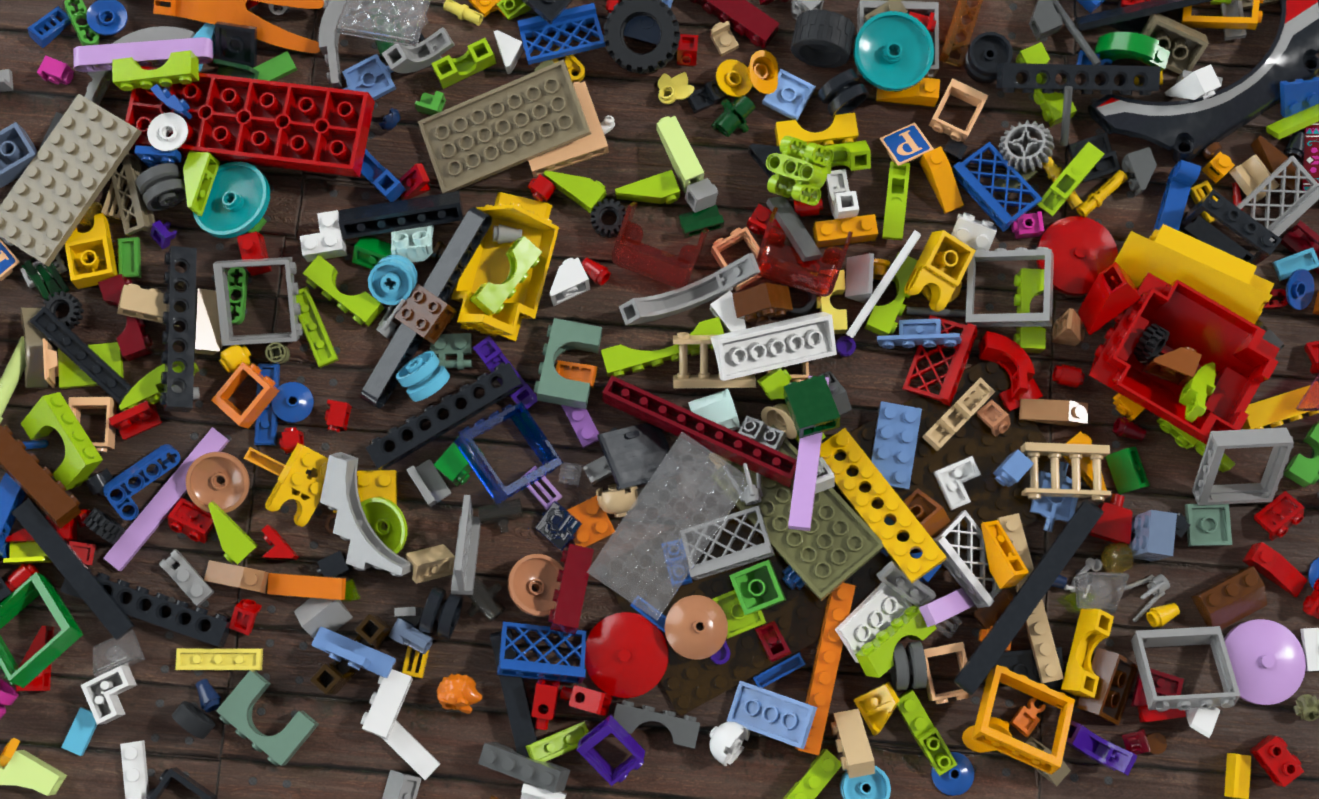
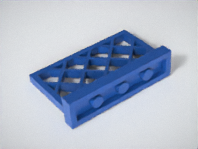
M594 3L565 9L552 24H549L541 16L517 21L528 65L606 47ZM595 23L591 29L584 26ZM576 28L572 33L565 31L566 29ZM580 30L587 33L584 38L576 36ZM556 32L553 38L546 36V34ZM561 35L568 37L565 43L560 42L557 39ZM592 35L600 39V41L596 42L588 40ZM537 37L534 42L526 40L528 38ZM542 39L549 42L545 48L538 45ZM572 40L580 43L575 47L569 46ZM553 45L561 47L558 51L553 52L550 50ZM534 49L541 51L537 56H530Z
M990 141L963 162L955 164L952 168L956 181L1003 232L1013 222L1042 201L1040 195L1012 165L1008 166V161L1003 159L1002 154ZM989 149L994 155V159H982V154ZM969 163H979L978 172L969 171L966 165ZM981 164L993 165L992 173L981 172ZM996 165L1004 166L1007 169V175L996 174ZM980 177L992 178L991 186L982 185ZM994 178L1006 179V186L995 187ZM1009 179L1017 180L1020 183V189L1008 188ZM993 191L1005 192L1004 201L996 200L993 197ZM1008 192L1019 193V202L1007 201ZM1022 194H1030L1035 200L1031 203L1022 202ZM1006 206H1018V213L1011 217L1006 211Z
M503 621L497 675L581 684L585 679L586 673L584 667L587 631L577 630L574 635L551 630L547 626ZM507 628L515 629L520 636L511 641L506 635ZM530 631H536L541 637L534 644L526 636ZM551 633L557 634L562 639L555 646L547 638ZM571 636L581 637V644L576 648L567 640ZM521 638L530 646L524 652H521L515 645ZM542 640L551 648L544 655L536 647ZM562 643H565L571 650L565 657L556 649ZM510 647L518 654L515 659H504L505 651ZM531 649L539 656V659L535 662L529 661L524 656ZM554 652L560 661L557 664H550L545 657ZM575 654L580 660L579 667L571 666L566 659Z

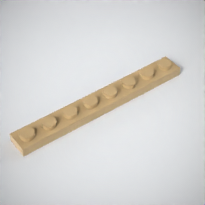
M1019 513L997 518L1029 571L1015 586L1016 592L1019 591L1034 570ZM1041 599L1026 620L1025 625L1040 681L1043 684L1061 680L1064 677L1043 600Z

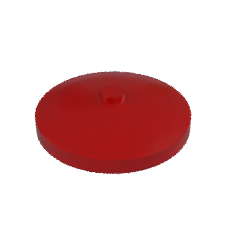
M1082 216L1065 217L1054 222L1042 234L1037 247L1052 249L1054 254L1053 288L1061 293L1072 296L1087 295L1097 276L1112 265L1118 256V249L1110 232L1097 221ZM1036 260L1038 269H1045V260Z
M633 612L612 614L601 620L592 629L587 638L585 650L587 672L597 687L607 694L620 698L641 696L652 690L661 681L667 670L669 648L665 635L657 626L641 614Z

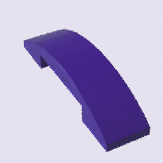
M490 336L473 347L491 373L495 371L494 368L499 364L510 363ZM513 367L523 387L509 396L521 411L525 412L538 402L537 396ZM497 379V381H498V382L501 384V386H502L503 380H502V379Z

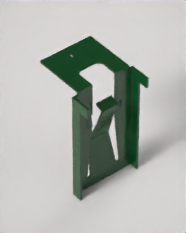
M30 260L22 265L46 301L50 300L48 298L49 293L40 275L45 281L51 296H54L55 292L60 294V291L66 293L70 290L53 262L49 267L46 266L50 274L42 264L36 266L35 269Z

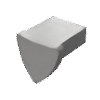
M394 608L395 617L407 620L414 624L415 628L418 626L423 613L422 608Z

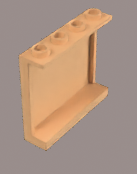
M585 81L581 83L574 82L573 85L591 134L528 160L533 178L539 176V174L543 175L546 170L555 171L609 153L608 144Z

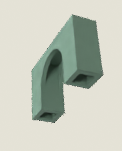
M554 318L553 324L548 326L547 337L550 338L548 344H544L543 355L545 359L539 365L538 374H541L540 381L535 383L534 393H537L538 401L586 410L590 394V383L562 377L555 370L554 363L557 357L567 350L576 349L598 353L602 338V327Z
M250 670L216 712L220 714L219 718L227 725L231 723L237 728L235 732L240 737L250 739L253 742L251 744L253 748L259 752L264 751L269 755L267 759L275 766L286 765L317 728L319 723L306 712L298 711L280 733L273 736L261 733L253 723L252 711L257 700L271 683L257 671Z

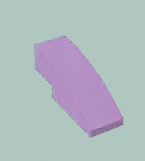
M960 588L919 607V610L927 627H930L967 610L975 604L965 591Z

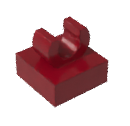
M1144 729L1122 735L1127 751L1135 755L1151 751Z

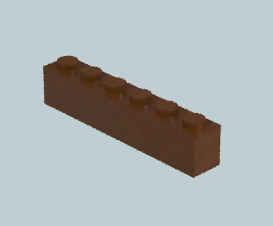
M0 425V466L61 529L81 513L78 507L80 502L74 495L68 496L65 493L67 490L59 480L55 482L51 478L53 474L46 466L42 468L38 464L40 462L39 459L32 452L28 454L25 451L26 446L20 439L15 440L12 437L14 434L6 425L3 427Z

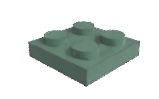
M1229 504L1185 505L1186 521L1191 524L1187 529L1188 546L1232 545Z

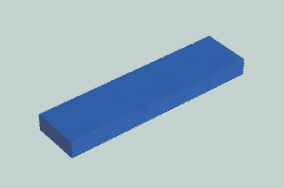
M258 364V367L262 370L261 374L276 382L274 386L278 388L280 365ZM257 382L258 395L262 391L263 387ZM271 402L255 420L254 445L277 446L278 417L272 409Z

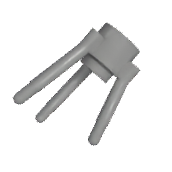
M404 299L400 301L393 312L394 305H389L384 317L378 323L379 326L376 330L387 339L391 336L394 337L398 330L395 329L397 324L392 320L405 303Z
M744 463L743 467L748 486L744 487V492H742L727 465H723L727 476L739 494L741 502L745 501L746 505H754L762 501L761 474L756 473V488L752 484L748 466Z
M1151 574L1145 579L1118 589L1121 592L1149 583L1147 584L1148 591L1140 598L1143 600L1151 594L1155 595L1133 618V622H1137L1160 597L1165 595V590L1170 588V583L1164 575L1159 574L1154 577Z

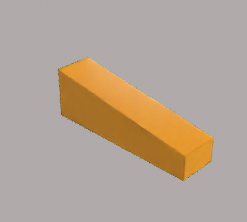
M249 447L244 456L245 460L277 476H280L285 467V464Z

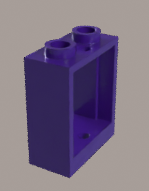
M611 715L582 737L576 749L611 786L616 782H622L631 770L639 769L644 763L645 750ZM610 733L633 754L615 769L594 748L596 744Z

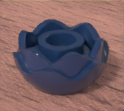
M393 108L389 110V113L383 117V122L379 123L382 130L391 131L401 119L399 111Z

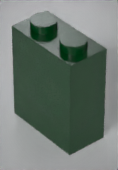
M824 375L812 376L807 380L791 382L784 386V399L799 439L840 427V415Z

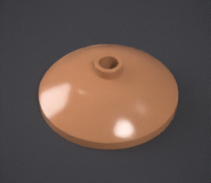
M225 452L206 453L197 458L187 471L186 489L189 497L194 504L209 513L208 504L211 501H214L227 513L239 507L249 492L250 479L248 472L242 462L231 454ZM220 476L224 478V483L218 480Z
M531 554L521 558L512 567L508 577V590L516 606L532 616H548L550 609L555 608L556 602H553L552 599L554 590H559L560 582H556L559 569L563 570V567L555 559L543 554ZM532 586L536 587L537 592L532 590Z
M691 595L680 599L670 608L665 619V635L669 645L676 653L688 659L700 660L714 655L723 646L727 637L728 622L724 611L714 600L705 596ZM698 622L703 626L701 631L696 628Z

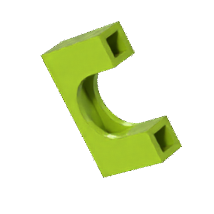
M60 392L42 396L21 422L30 440L49 436L54 428L59 432L65 445V458L53 473V476L67 490L81 486L84 480L89 477L103 460Z

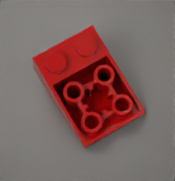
M1114 262L1097 276L1078 310V314L1088 334L1091 335L1095 331L1100 330L1110 320L1116 318L1129 306L1134 305L1141 296L1130 276L1117 262Z

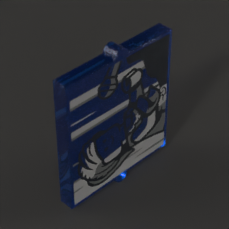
M554 501L549 509L542 514L543 517L535 529L563 551L569 541L575 538L574 535L582 523L557 501Z

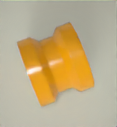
M874 259L873 279L882 280L890 267V261Z

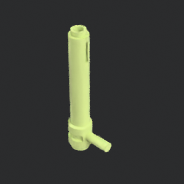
M21 336L0 379V424L3 420L2 415L26 367L23 336Z

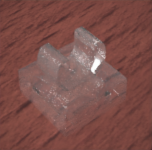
M562 462L559 483L579 486L583 466Z

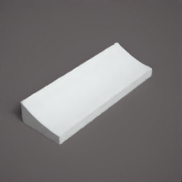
M826 312L710 337L716 355L720 380L722 381L837 355L833 318L831 314Z

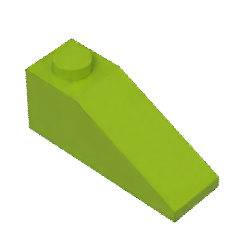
M189 151L183 167L187 207L196 215L202 217L220 162L211 153Z
M547 170L543 173L544 177L551 181L559 191L590 214L593 211V207L597 206V203L599 201L602 202L606 197L605 186L597 180L594 182L590 178Z
M669 170L616 188L615 195L617 199L657 204L666 202V204H671L677 201V198H680V190L673 171Z
M211 501L208 507L222 550L225 552L223 555L230 563L235 562L238 565L257 547V544L214 501Z

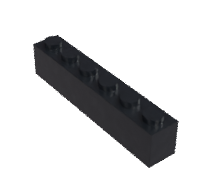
M455 191L339 210L338 222L344 240L462 221L463 206L460 192Z

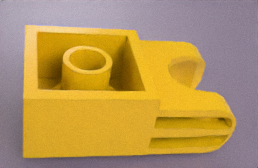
M104 213L94 215V225L90 231L80 233L76 227L65 243L70 279L77 289L99 285L98 282L118 275L108 219Z
M944 230L932 232L905 285V293L909 296L919 294L923 287L927 285L930 287L932 294L929 302L930 308L935 312L944 310L956 286H959L976 250Z
M298 443L266 501V509L271 512L278 511L285 501L294 499L297 503L294 522L300 527L305 526L320 502L328 458ZM307 469L312 471L310 476L306 474Z

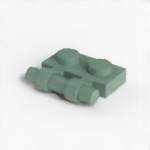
M441 334L434 345L430 343V351H434L439 356V365L445 368H457V370L472 367V359L464 360V355H472V334ZM457 355V360H446V356Z

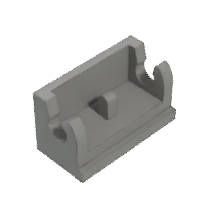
M605 455L583 466L592 485L613 475Z

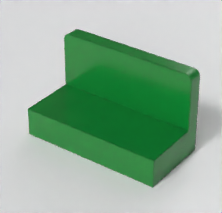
M362 236L354 246L352 263L373 269L382 258L392 255L391 244L369 236Z
M1136 446L1117 451L1105 457L1118 494L1121 495L1150 486Z

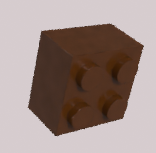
M763 283L732 294L736 316L739 319H745L746 322L757 321V323H765L771 317H783L786 315V312L793 310L788 286Z

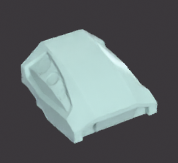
M434 225L391 232L392 255H401L408 258L411 262L425 261L433 253L432 237Z
M728 388L713 395L688 402L691 412L730 430L740 429L738 415Z

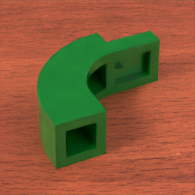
M1112 32L1100 36L1094 53L1100 54L1099 58L1111 59L1112 62L1122 58L1135 59L1149 66H1161L1160 71L1165 70L1170 51L1159 46V40L1133 32Z

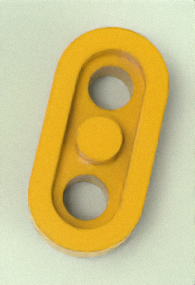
M573 54L552 59L554 63L558 62L560 58L565 59L573 83L584 79L585 68ZM574 71L579 73L577 76L572 75Z

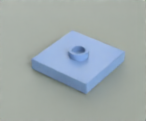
M780 69L778 72L777 89L771 94H766L762 104L792 120L798 121L816 86Z

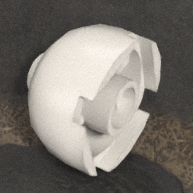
M725 722L719 727L715 726L709 735L711 738L709 744L710 751L713 757L724 766H727V763L729 765L732 764L744 749L741 746L743 740L748 741L749 729L737 722Z

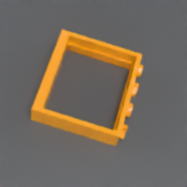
M1253 0L1251 17L1191 16L1192 6L1183 7L1182 24L1190 28L1256 30L1257 24L1262 21L1263 11H1259V4H1263L1264 0Z
M996 665L991 669L986 678L972 740L1052 775L1061 768L1075 699L1068 697L1065 693L1050 689L1045 684L1030 680L1025 675L1012 672L1007 667ZM999 682L1061 709L1051 754L988 727Z

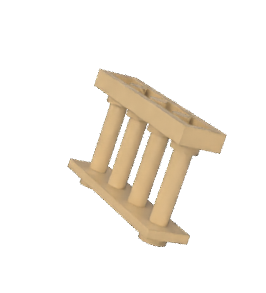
M687 332L673 335V344H679V373L673 375V388H756L755 374L726 381L720 380L719 373L710 375L708 372V344H712L710 337L716 335H689ZM687 344H700V372L698 375H690L688 373Z
M1025 442L1021 446V452L1027 455L1034 463L1030 468V488H1025L1021 492L1022 496H1028V499H1041V496L1091 498L1093 502H1102L1111 496V491H1102L1101 460L1110 454V445ZM1040 455L1048 456L1050 459L1051 489L1039 488L1038 458H1040ZM1061 456H1069V459H1071L1072 489H1060L1059 459ZM1082 457H1090V460H1092L1093 490H1081L1080 459Z

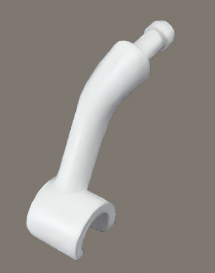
M1088 558L1085 562V567L1074 576L1071 585H1066L1064 589L1070 590L1072 593L1076 592L1083 576L1090 569L1095 572L1099 571L1103 566L1102 562L1099 559Z

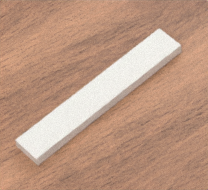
M914 230L846 334L851 338H854L921 237V234Z

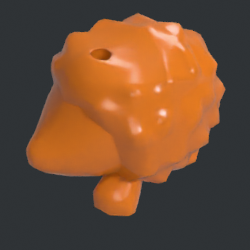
M450 674L449 677H443L437 689V697L442 708L460 710L467 714L472 712L470 705L481 701L483 697L476 689L475 680L467 675Z

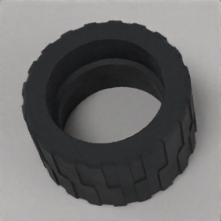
M814 9L803 12L796 20L791 52L801 62L823 68L840 67L846 64L850 58L855 34L854 24L844 15L833 11Z

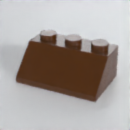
M1254 566L1244 568L1191 596L1208 627L1220 626L1221 630L1267 606L1265 585Z
M1097 648L1091 660L1092 670L1099 677L1095 698L1078 697L1077 708L1087 714L1119 726L1138 666L1118 653Z

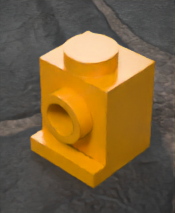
M1219 152L1202 171L1217 183L1235 165L1229 156ZM1210 167H1213L1219 173V175H1217Z
M1120 393L1113 397L1115 400L1113 404L1116 406V410L1120 414L1126 415L1130 421L1134 420L1145 409Z

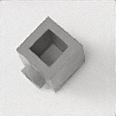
M708 178L687 186L685 200L694 213L716 204L717 187Z

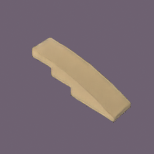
M980 377L922 437L938 451L996 391Z

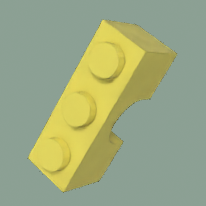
M820 270L818 277H815V289H819V297H816V309L832 315L834 334H845L847 331V309H835L830 303V297L843 295L845 292V271Z

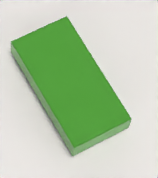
M288 51L253 68L259 71V80L277 81L297 71Z
M139 237L118 239V272L127 279L141 278Z

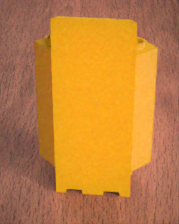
M499 192L497 193L494 206L476 207L492 216V224L455 285L451 299L462 303L457 322L462 324L461 329L477 330L482 334L494 337L500 335L516 342L522 319H535L559 227L552 224V220L549 219L552 205ZM501 224L522 229V236H525L542 251L538 257L540 261L535 267H530L527 271V278L515 287L516 292L514 295L503 302L504 308L498 314L488 316L472 303L470 298L481 284L487 282L502 284L506 280L510 270L506 252L514 243L498 244V242H493V228Z
M1164 224L1159 230L1155 229L1149 238L1131 231L1114 261L1130 276L1136 289L1148 272L1169 284L1179 280L1253 324L1260 317L1265 303L1269 302L1273 296L1270 292L1274 283L1255 275L1254 272L1257 266Z

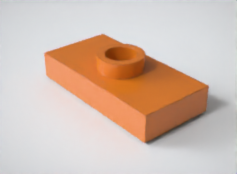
M557 360L555 370L562 377L590 383V387H594L597 366Z

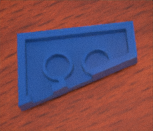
M1313 77L1311 80L1296 79L1295 82L1280 81V107L1283 117H1289L1319 104V77Z

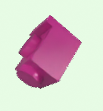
M46 55L37 71V74L47 82L49 80L57 85L59 83L68 85L72 81L74 73L68 64Z
M1042 211L1024 214L1011 224V229L1013 233L1015 232L1016 239L1040 237L1044 232Z

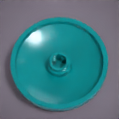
M888 11L877 14L864 23L856 36L853 55L857 69L870 84L886 91H902L918 84L928 73L934 58V45L929 31L917 18L903 12Z
M230 162L219 166L202 217L193 212L197 224L205 232L217 238H233L248 232L262 219L270 201L269 183L266 177L249 163Z

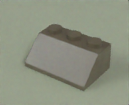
M1159 13L1150 15L1141 31V34L1159 40V46L1170 51L1166 68L1178 74H1181L1183 70L1192 71L1209 44L1205 34Z

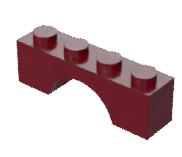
M122 274L98 282L104 301L111 306H119L123 286L133 284L130 278L127 279ZM126 316V327L116 338L122 357L131 361L153 353L151 349L153 345L152 339L149 334H146L144 328L147 327L146 321Z

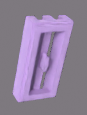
M536 466L520 478L522 483L546 510L550 509L554 502L556 503L562 498V495ZM534 472L537 473V475L551 489V491L556 495V497H551V495L532 475ZM528 477L550 501L549 503H546L527 482L526 479Z

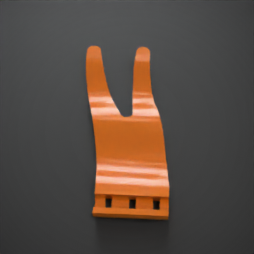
M154 0L153 14L177 16L213 25L216 22H225L257 27V39L263 42L300 52H320L318 41L286 31L247 10L245 5L248 0ZM253 0L303 9H321L324 6V0ZM161 1L171 2V7L160 6Z

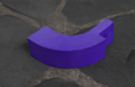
M1072 720L1070 721L1066 740L1067 745L1114 771L1117 770L1127 776L1129 775L1138 757L1137 755L1104 740L1083 725Z

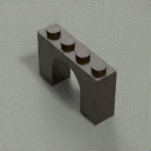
M368 614L355 629L358 635L354 641L376 650L388 637L392 628L379 616ZM341 659L340 662L325 663L310 681L324 694L336 695L358 670L348 666L349 662Z

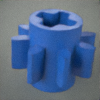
M790 566L782 571L785 575L782 581L791 590L795 587L800 590L805 585Z

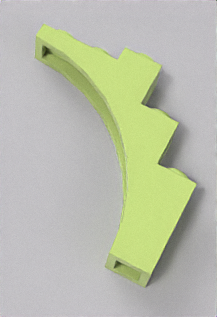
M25 750L15 751L5 767L0 766V785L26 787L47 796L55 795L67 776Z

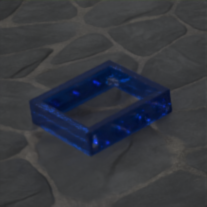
M522 402L514 406L511 404L507 405L502 409L503 412L499 413V411L492 413L486 421L484 418L480 419L473 425V428L467 426L459 432L460 436L454 441L496 504L501 503L552 473L564 463ZM511 418L543 465L505 487L473 441V438Z

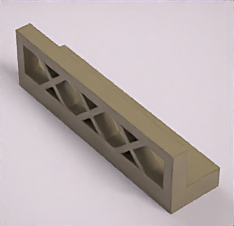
M128 152L122 160L123 168L121 172H117L116 169L111 176L124 233L128 236L141 230L151 233L152 224L155 223L153 211L147 209L143 195L140 194L135 183L136 178L143 172L141 160L137 155ZM123 179H126L128 183L125 191L121 190ZM128 197L132 200L129 210L125 207ZM132 216L136 217L137 226L130 228L129 222Z

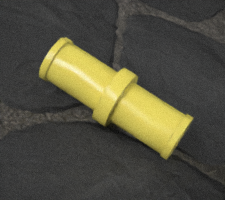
M446 0L443 6V10L458 16L460 20L465 19L477 26L483 21L484 15L470 9L466 4L461 5L455 1Z

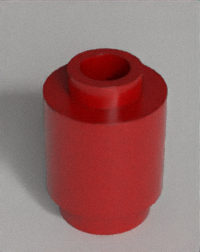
M822 198L815 206L793 200L794 211L800 217L819 215V211H823Z
M1065 364L1056 365L1052 375V381L1073 388L1082 385L1085 378L1082 368Z
M23 563L8 576L5 584L14 592L35 572L38 573L39 571L33 564Z

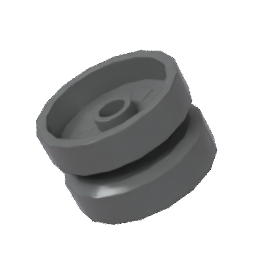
M173 163L151 167L136 178V186L140 194L143 195V200L148 210H166L186 199L185 183L181 180L182 175L177 165Z
M920 641L908 642L906 650L902 643H897L893 653L894 666L889 669L894 690H907L909 682L913 689L926 688L927 666L922 643Z

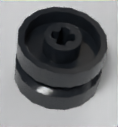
M996 32L979 34L972 41L964 58V67L967 74L973 80L980 83L997 81V64L1011 62L1013 57L1012 46L1003 35Z
M853 69L833 77L818 91L817 95L822 103L829 104L827 110L832 118L835 115L847 114L853 111L870 94L864 84H858L860 78Z
M434 586L426 601L419 630L431 634L437 627V636L449 640L458 623L464 596L450 594L447 597L446 590Z

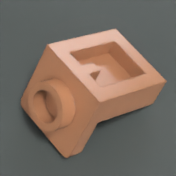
M993 400L976 412L977 416L991 428L992 434L995 437L1000 433L1006 432L1011 425L1009 414Z

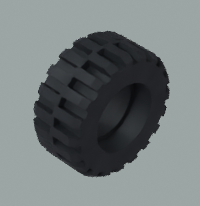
M623 0L620 4L617 3L613 7V11L609 12L607 22L604 23L605 31L603 38L606 49L612 59L619 66L632 73H653L660 68H664L674 58L680 40V27L670 7L663 3L662 0ZM648 16L654 19L660 27V41L657 47L649 53H635L625 44L624 29L627 23L634 17Z

